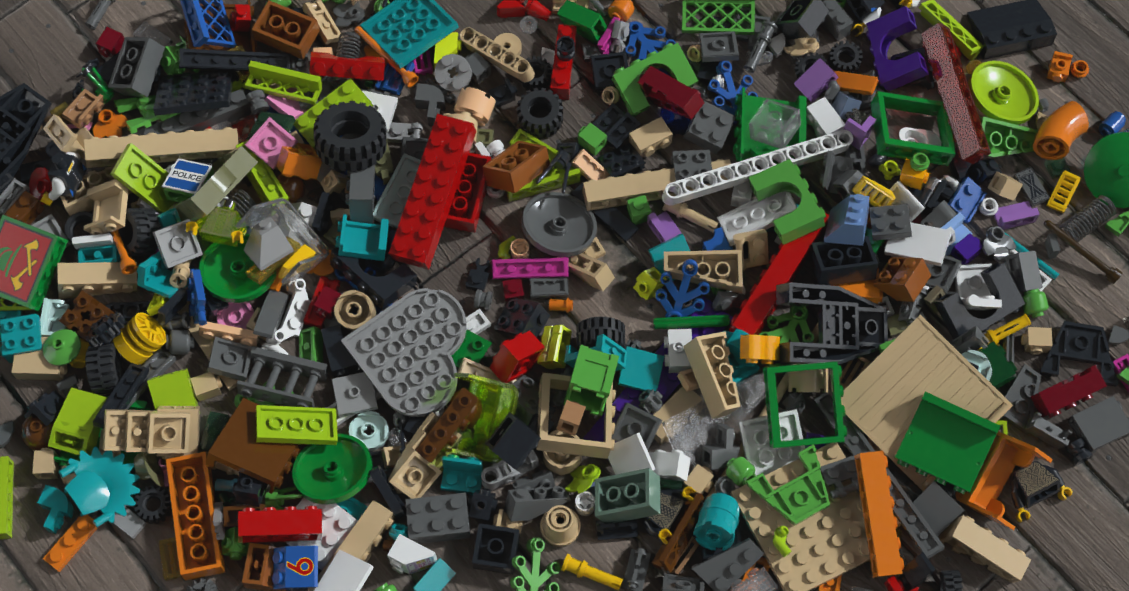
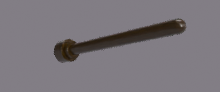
M1050 220L1044 221V226L1104 272V276L1107 277L1106 280L1114 284L1121 277L1123 272L1118 268L1107 266Z

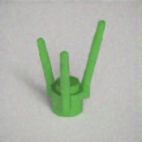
M296 486L276 489L272 494L266 492L265 504L266 507L284 510L281 506L284 505L285 499L301 498L302 495L283 494L297 490Z

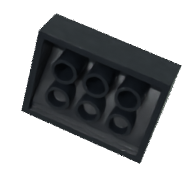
M1023 0L975 10L966 14L975 38L984 46L980 51L983 60L1051 46L1057 36L1052 19L1038 0Z

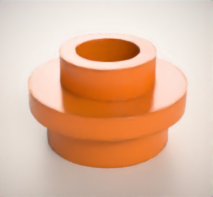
M1083 60L1075 61L1070 67L1071 74L1077 78L1086 77L1089 73L1088 64Z

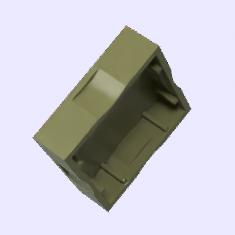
M242 146L219 157L212 164L214 174L192 197L182 202H175L169 210L172 208L177 209L181 221L186 219L196 221L207 216L258 162Z

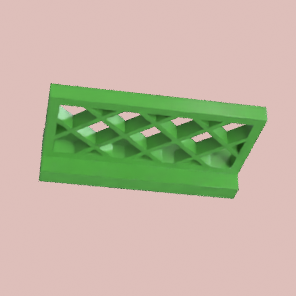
M683 0L682 33L732 31L739 35H754L755 0ZM686 5L695 6L697 10L691 14L686 9ZM712 6L715 10L709 14L704 8ZM725 6L731 7L733 11L726 14L722 8ZM742 7H751V11L746 15L740 9ZM700 11L706 16L701 22L695 17ZM718 12L724 16L719 22L713 18ZM736 12L742 17L737 23L731 18ZM692 19L697 25L695 27H686V23ZM711 20L715 25L712 28H707L704 23ZM728 20L733 26L731 28H724L722 24ZM746 20L751 25V29H743L740 24Z

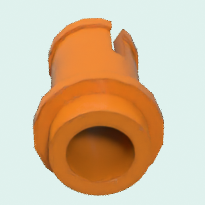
M569 298L566 300L550 299L549 311L572 312L573 300H569Z

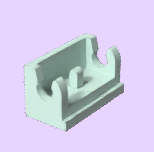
M44 298L40 318L41 337H49L58 330L66 329V326L59 322L66 310L70 309V305L64 304V300Z

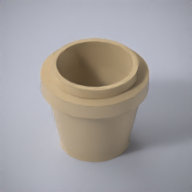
M563 505L554 506L541 519V534L553 546L563 547L570 545L579 536L581 529L580 519L572 509ZM558 518H562L564 522L562 524H558L556 520Z

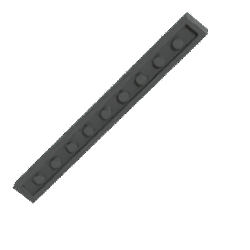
M828 390V393H823L816 397L814 403L835 431L832 391ZM845 414L843 425H846L847 437H844L845 442L843 444L851 455L875 452L857 425ZM886 468L887 476L891 479L889 490L890 496L894 499L893 513L920 551L924 552L929 559L944 550V545L889 469Z

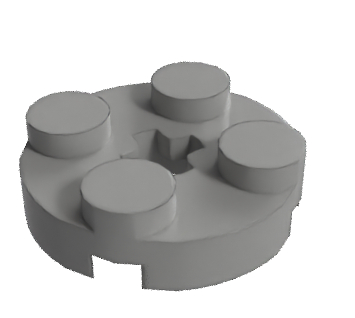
M457 54L443 56L435 67L436 81L442 88L448 91L461 90L469 84L472 77L470 64L464 57ZM456 68V72H458V75H454L453 78H451L449 70Z

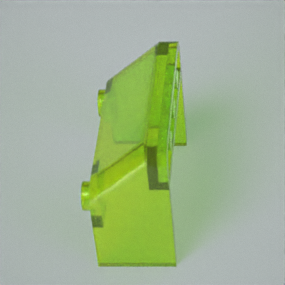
M454 373L456 378L471 381L469 390L481 400L482 411L476 423L473 439L462 438L458 442L456 449L443 448L441 452L498 463L502 459L492 452L485 443L509 412L515 415L519 397L518 389L514 385L469 373Z

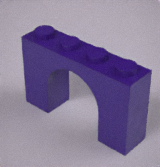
M907 6L866 23L868 28L866 34L871 41L870 51L875 57L873 64L878 71L879 76L877 78L881 87L883 86L887 91H891L929 75L925 59L919 52L899 60H888L887 57L888 48L897 37L917 29L914 14Z

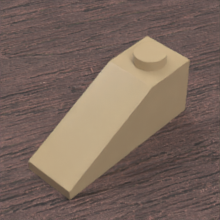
M584 253L568 257L569 271L598 290L604 291L615 278L608 265Z

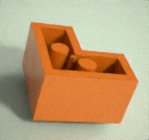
M297 143L294 148L282 146L276 167L286 177L299 176V178L309 180L310 178L317 179L322 161L311 145Z

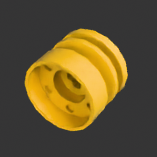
M137 313L127 322V325H124V328L120 329L121 333L119 336L113 339L116 349L126 360L141 365L153 355V352H156L166 343V333L156 319L146 313Z

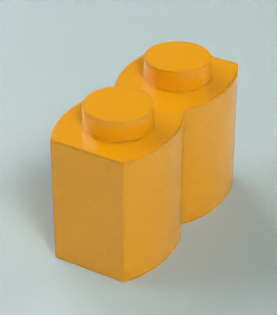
M740 335V359H746V363H758V360H761V364H773V361L780 360V337Z

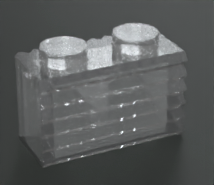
M763 567L760 570L758 568L751 570L747 574L748 578L745 580L738 579L731 584L732 589L730 591H777L778 586Z

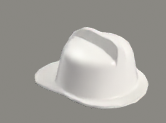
M905 127L899 132L900 140L941 146L940 138L929 130Z

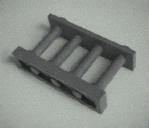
M253 346L250 354L254 366L247 382L237 381L238 394L245 398L251 397L284 406L314 408L313 398L310 397L317 380L326 381L328 377L327 364ZM263 366L273 368L265 387L254 384ZM280 371L291 373L284 391L273 389ZM300 375L310 377L303 396L292 394Z

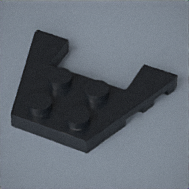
M1064 321L1039 374L1057 377L1059 375L1060 359L1100 365L1099 372L1106 385L1116 387L1118 385V378L1114 373V364L1110 358V349L1104 327Z

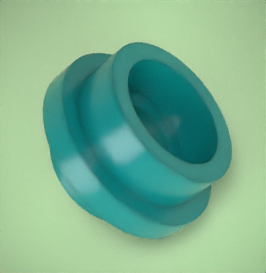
M393 524L389 530V536L394 540L397 539L399 534L407 538L409 537L408 527L404 524Z

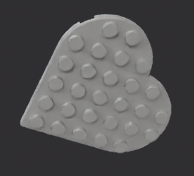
M423 288L403 296L347 335L341 342L392 409L406 416L422 417L442 409L455 393L458 376L454 360L451 356L464 341L467 322L462 306L452 295L443 290Z

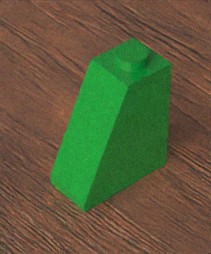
M566 0L557 13L564 25L577 26V33L598 46L597 43L607 29L601 14L569 0Z

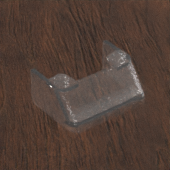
M279 198L254 205L236 224L237 229L249 226L252 230L253 226L260 223V221L271 217L294 250V252L285 256L287 259L304 244L316 252L314 257L299 261L281 280L282 284L301 278L329 255L327 246L286 199Z

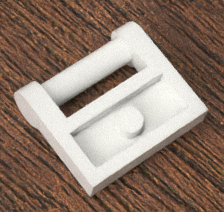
M973 294L967 298L960 297L967 310L988 311L1002 308V300L995 299V296L978 297Z

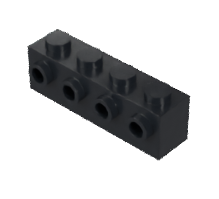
M239 472V479L233 485L232 494H235L236 503L260 507L268 484Z

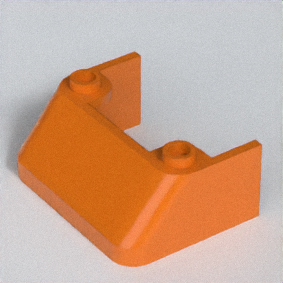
M998 431L970 493L965 492V494L956 492V499L985 517L1014 530L1015 526L1002 518L1005 506L997 500L1015 465L1021 468L1028 467L1033 462L1035 456L1050 463L1053 459L1037 447Z

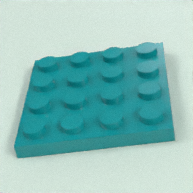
M395 0L360 24L361 28L383 48L400 69L459 28L457 22L435 0Z

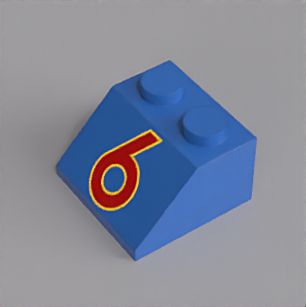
M318 546L274 548L273 589L300 590L318 587Z

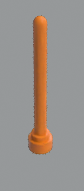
M360 26L355 28V32L381 57H385V61L402 76L403 83L410 88L417 83L419 77L413 71L410 72L404 68L400 69L369 34Z
M117 229L111 232L121 257L120 268L123 274H132L137 270L135 261L128 256Z

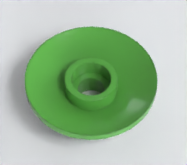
M58 330L45 341L43 355L52 365H66L78 356L81 349V340L72 330Z

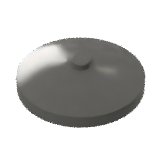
M560 192L540 194L528 202L522 215V229L526 238L537 249L553 256L570 257L581 254L591 246L596 236L597 222L591 210L587 211L586 205L581 200L569 194H562Z

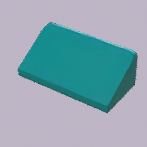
M439 558L413 587V590L441 591L456 573Z

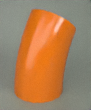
M1070 101L1060 106L1046 118L1039 128L1033 143V150L1038 156L1047 160H1058L1067 156L1071 144L1079 136L1086 133L1089 127L1088 117L1082 106L1075 101Z

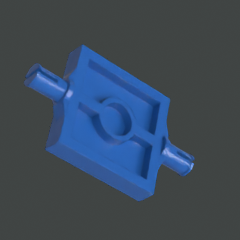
M190 269V278H188L189 290H187V301H190L189 316L193 317L194 324L205 325L207 324L205 315L206 298L200 269Z

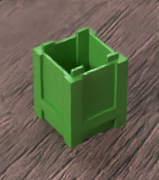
M581 345L563 405H565L566 400L577 402L580 405L586 406L585 410L591 411L590 414L602 416L606 399L610 394L619 356L615 354L610 355Z

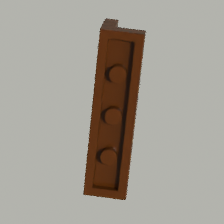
M697 492L692 502L687 500L670 530L673 536L665 538L668 544L663 543L652 561L654 567L669 573L672 572L693 535L695 525L699 519V512L705 501L703 494Z

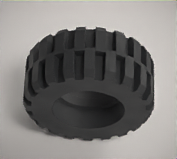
M350 101V103L339 102L338 105L333 104L329 106V109H324L315 120L313 129L316 154L326 165L329 164L333 169L339 168L340 171L345 172L346 170H351V172H356L357 169L365 170L367 166L375 165L376 160L379 161L386 151V122L382 115L370 105L366 106L362 102L358 104L355 101ZM349 133L362 135L356 139H343L339 137Z

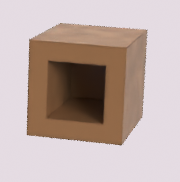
M566 400L556 430L576 436L586 406Z

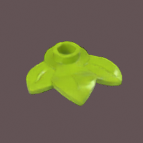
M594 464L579 466L570 473L574 480L565 487V490L572 493L578 491L579 494L585 492L595 482V479L599 478L601 470Z

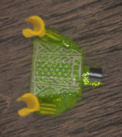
M225 200L223 208L215 207L207 216L195 222L189 221L186 223L187 233L192 231V234L196 236L197 231H199L204 241L238 247L239 240L240 243H244L243 238L247 233V228L239 212L234 210L236 203L231 200Z

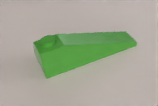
M987 117L970 119L968 139L976 154L998 157L1034 151L1033 143L1038 130Z

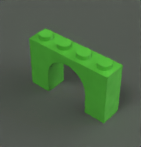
M669 43L662 48V51L658 53L653 51L646 56V59L642 61L637 59L630 63V67L626 69L621 67L614 71L612 81L633 117L648 110L650 106L640 85L637 83L640 75L650 66L664 69L672 78L690 88L697 85L698 79L679 43L674 45Z
M790 159L749 177L750 188L758 202L780 192H790L801 199L800 205L793 212L773 220L775 232L783 245L824 227V218L826 217L823 208L818 207L816 204L818 201L815 194L809 192V185L806 179L800 177L799 167L797 164L793 165Z

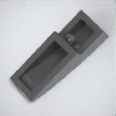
M274 290L269 291L253 334L273 338L287 307L289 294Z

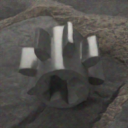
M647 389L640 394V404L638 406L647 413H656L662 407L660 399L663 396L657 390Z

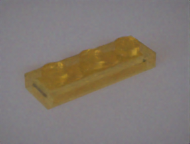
M286 236L294 252L262 271L254 264L245 272L247 277L261 285L301 247L300 243Z

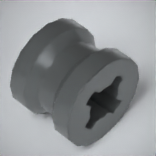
M477 289L474 308L483 307L485 310H490L493 292L488 291L485 293Z

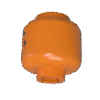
M614 0L608 8L611 20L617 17L620 18V21L627 22L634 13V5L631 0Z

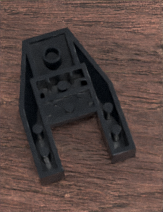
M25 83L0 96V195L11 183L25 159L52 105L49 100Z
M802 283L776 285V305L818 307L819 343H780V360H777L778 364H808L838 361V364H842L879 351V345L888 341L887 308L840 286Z

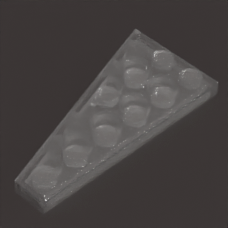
M759 373L736 385L741 407L727 416L712 419L704 401L662 422L673 450H681L684 452V455L691 458L688 476L697 464L700 465L702 463V445L716 444L717 424H726L735 429L738 426V421H743L765 398L763 373Z

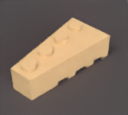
M969 516L957 517L938 537L942 544L946 542L954 546L953 551L958 554L961 552L970 555L971 561L980 565H988L989 571L1011 583L1021 581L1031 562V559L1026 557L1023 551L1009 546L1008 541L997 538L992 534L991 530L986 527H980Z

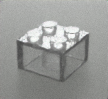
M766 99L749 122L750 139L779 149L785 148L801 126L800 109Z

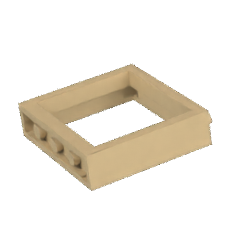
M543 373L539 384L537 435L541 439L536 450L608 459L611 450L614 451L615 440L612 439L615 431V423H612V418L615 416V406H612V401L615 400L616 391L613 390V382L604 408V442L548 435L550 388L568 390L571 376Z

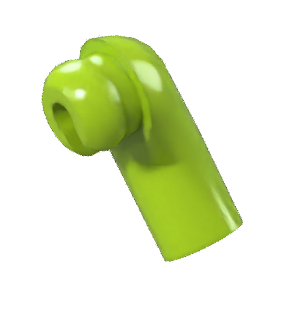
M513 235L499 245V258H511L509 254L512 241L516 239Z
M782 525L774 531L773 545L785 558L792 551L785 543L789 530L786 526Z

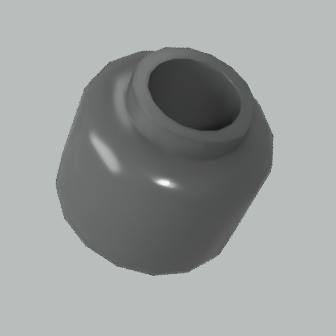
M171 330L169 334H166V350H169L171 355H187L190 349H194V337H190L188 330Z

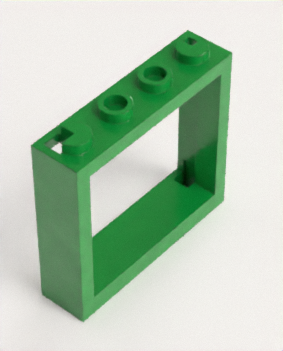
M877 91L871 101L872 117L876 119L874 132L878 155L911 160L915 154L924 153L927 155L930 163L948 166L956 153L947 102ZM885 108L936 116L941 146L889 138Z
M838 361L763 367L769 445L771 448L845 442L844 437H847L846 425H843L845 407L841 403L844 391L843 386L840 385L839 377L842 376V369L838 365ZM830 368L836 436L781 441L775 373Z

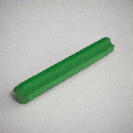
M729 315L653 319L654 329L724 327L730 325Z

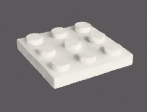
M797 409L779 412L781 441L803 439ZM767 415L738 421L745 458L754 465L756 476L761 473L767 475L799 459L797 454L805 449V445L771 448L769 445Z
M303 498L296 506L297 510L305 509L306 506H317V509H322L321 540L289 541L286 543L290 546H318V568L323 570L358 520L336 503L317 504Z

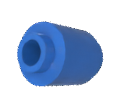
M1118 111L1110 113L1099 125L1101 135L1105 137L1119 132L1125 125V116Z

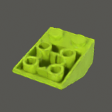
M72 387L52 427L48 446L79 455L80 451L83 450L91 456L93 448L97 445L101 429L93 426V420L108 397Z

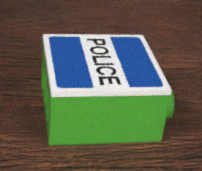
M178 158L162 185L166 199L182 202L192 197L214 174L212 165Z

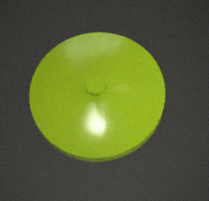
M1002 61L984 62L977 66L969 77L968 90L970 97L976 107L988 118L1020 125L1031 119L1038 109L1039 96L1035 85L1023 71L1009 63Z

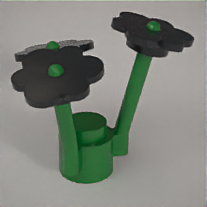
M98 58L91 59L82 67V71L76 78L81 75L83 77L87 75L98 87L95 91L96 96L98 97L99 94L103 95V103L106 104L114 96L112 89L108 88V85L96 70L100 64ZM91 72L95 74L101 84L90 74ZM81 79L76 84L72 93L73 99L85 89L84 80Z

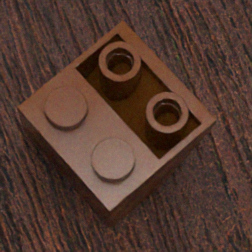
M891 257L873 284L897 301L914 302L931 277V273L923 258Z
M249 543L242 584L245 588L264 591H286L273 589L274 548L277 547Z

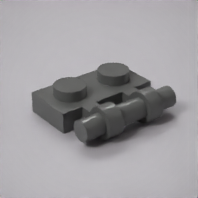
M855 455L821 466L820 470L826 488L832 485L835 487V490L829 492L832 499L846 497L847 494L854 491L860 492ZM851 480L852 484L843 486L841 483Z

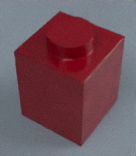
M106 27L95 44L102 56L112 58L121 50L125 38L121 32Z
M324 286L314 303L316 315L323 319L328 318L332 320L334 307L341 293Z

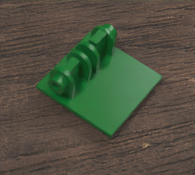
M466 330L462 345L451 356L455 366L459 368L464 357L479 363L492 342Z

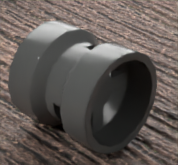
M255 90L246 95L247 102L251 104V113L254 115L264 113L269 109L268 102L264 100L265 94L263 90Z

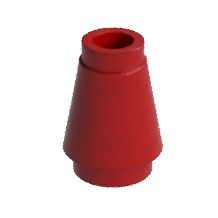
M528 0L525 6V12L529 16L547 21L551 15V11L537 0Z

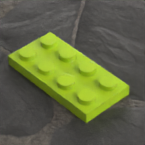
M350 78L294 120L292 124L309 145L315 149L314 123L324 109H329V106L333 104L338 105L339 102L350 103V101H355L358 104L362 102L366 106L370 105L372 107L373 104Z
M132 143L127 144L110 175L158 213L162 214L168 211L176 202L167 200L162 188L169 173Z
M256 405V442L337 445L336 408Z

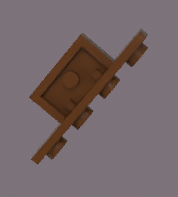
M462 388L416 451L425 460L432 463L443 448L452 447L458 439L456 435L459 431H464L469 425V413L479 401V398L466 388Z

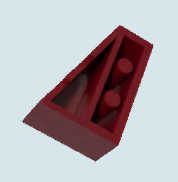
M652 66L648 68L637 82L654 105L691 120L705 103L697 89L686 86Z
M1094 365L1031 396V399L1038 412L1042 414V418L1047 415L1052 418L1061 413L1059 409L1065 407L1068 410L1077 406L1076 401L1081 399L1083 403L1093 398L1092 393L1107 385L1097 366Z

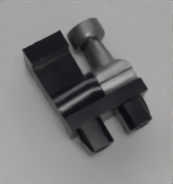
M937 177L929 178L927 184L923 183L921 190L904 185L925 207L922 212L927 216L940 204L938 202L939 199L949 202L954 194V191L946 187L947 182L941 181Z

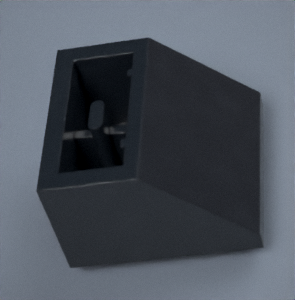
M509 412L485 445L512 468L517 470L524 464L529 453L537 447L541 437L526 423Z

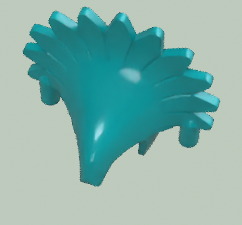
M94 447L91 456L82 450L79 453L80 461L70 458L68 460L69 465L61 469L59 474L64 478L72 472L75 473L76 477L66 485L64 492L65 494L68 493L81 512V517L99 510L103 515L93 520L94 525L99 527L107 521L114 523L115 513L125 517L127 515L125 506H135L136 502L131 495L138 494L140 489L132 484L138 481L140 477L139 475L129 474L134 464H123L125 457L123 453L113 458L112 451H105L102 455L99 449Z

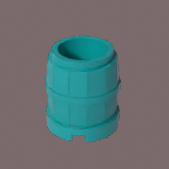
M714 493L705 499L693 532L696 535L697 543L710 550H716V547L727 550L732 546L740 513L739 505L732 496L725 493Z

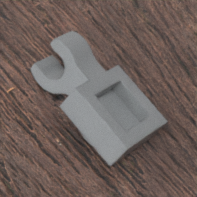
M615 20L611 36L614 39L610 51L616 52L619 46V52H625L626 46L623 41H626L629 35V23Z

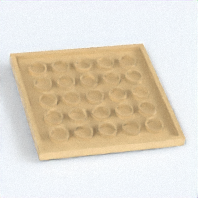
M837 442L830 443L816 450L820 467L846 458ZM797 459L764 476L772 489L776 490L808 471L801 460ZM851 480L841 482L843 486L852 484ZM747 484L732 491L730 494L737 501L740 513L760 549L764 552V556L783 591H810L870 561L860 492L854 491L847 494L846 497L832 499L829 492L835 490L834 485L827 487L830 506L796 526L750 489ZM782 525L786 526L789 530L785 543L792 551L785 558L773 545L774 531Z

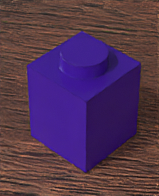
M969 233L953 247L950 254L955 259L961 260L962 265H967L981 253L983 245L977 237Z

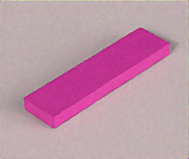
M568 257L492 260V279L569 277Z

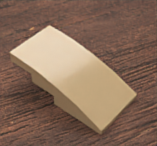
M105 409L103 450L188 453L190 413Z
M433 412L429 414L414 434L388 479L391 484L411 499L421 498L442 473L440 470L443 465L442 456L452 454L449 451L452 447L448 446L441 450L432 463H429L416 451L440 419ZM458 433L456 436L459 439L462 435Z

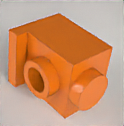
M1054 51L1050 60L1047 79L1055 82H1065L1069 75L1073 55Z

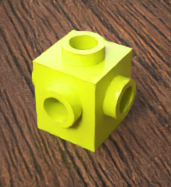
M653 267L638 275L636 278L637 282L633 288L638 292L639 296L646 300L655 297L656 291L664 286L660 281L661 273Z

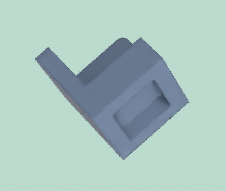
M838 92L832 107L841 119L848 120V118L854 120L862 101L850 94Z

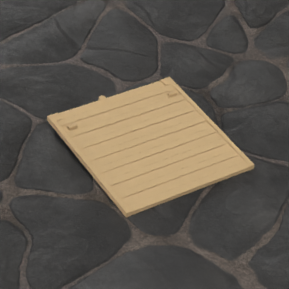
M921 314L843 390L844 395L841 397V403L845 407V414L923 492L934 481L935 477L929 474L927 477L916 473V468L912 466L905 468L897 464L898 460L894 459L925 391L994 423L1013 406Z

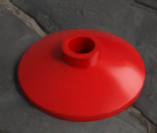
M42 167L33 171L29 181L30 194L40 202L45 192L50 193L52 191V184L48 177L49 170Z

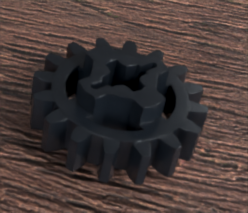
M120 312L111 313L109 316H102L96 323L91 325L90 328L92 330L88 331V335L85 336L87 342L93 347L101 346L103 343H110L112 339L121 333L120 329L124 328L126 323L125 318Z

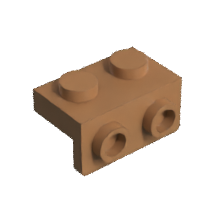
M84 89L62 113V117L81 129L84 125H88L91 122L95 112L98 113L103 108V95L99 94L97 97Z

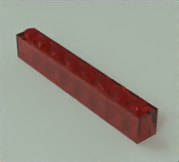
M937 23L921 34L923 38L922 43L927 50L928 61L933 69V77L937 81L938 92L942 96L943 107L949 118L948 123L952 127L953 138L959 148L958 154L963 161L974 164L990 155L991 151L950 28Z

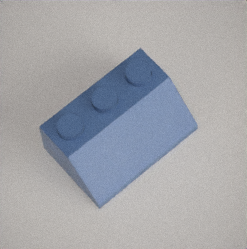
M862 194L849 195L830 210L824 242L863 246L869 214L870 196Z

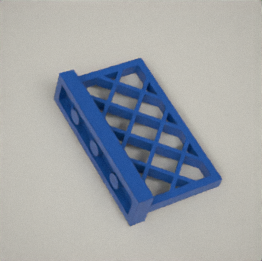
M180 0L194 47H201L203 44L229 48L236 46L222 0H210V3L206 0ZM199 2L206 8L202 9ZM212 3L218 7L219 12L211 6ZM207 9H208L213 15H215L214 18H212V17L206 12ZM204 18L210 22L209 25L205 22ZM217 18L223 23L224 27L216 21ZM211 25L220 31L219 34L211 28ZM209 33H210L215 39H209V38H210ZM220 35H225L228 38V41H226Z

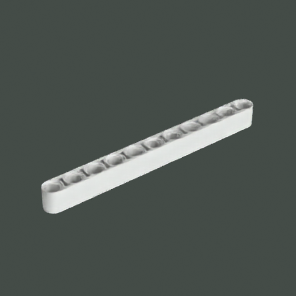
M840 130L669 183L662 194V200L667 205H676L749 182V177L777 165L772 160L781 163L790 159L793 165L801 166L823 159L824 155H828V150L833 151L834 155L843 153L853 142V135L848 130ZM755 165L760 166L762 169H757ZM738 170L743 171L745 175H741ZM720 176H725L728 180H723ZM703 181L709 182L710 186L705 185ZM686 186L691 187L693 191L687 190ZM668 192H673L676 196L673 197Z

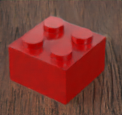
M531 331L524 334L519 333L514 339L510 341L505 340L499 346L500 350L493 357L490 369L505 385L530 372L545 346Z

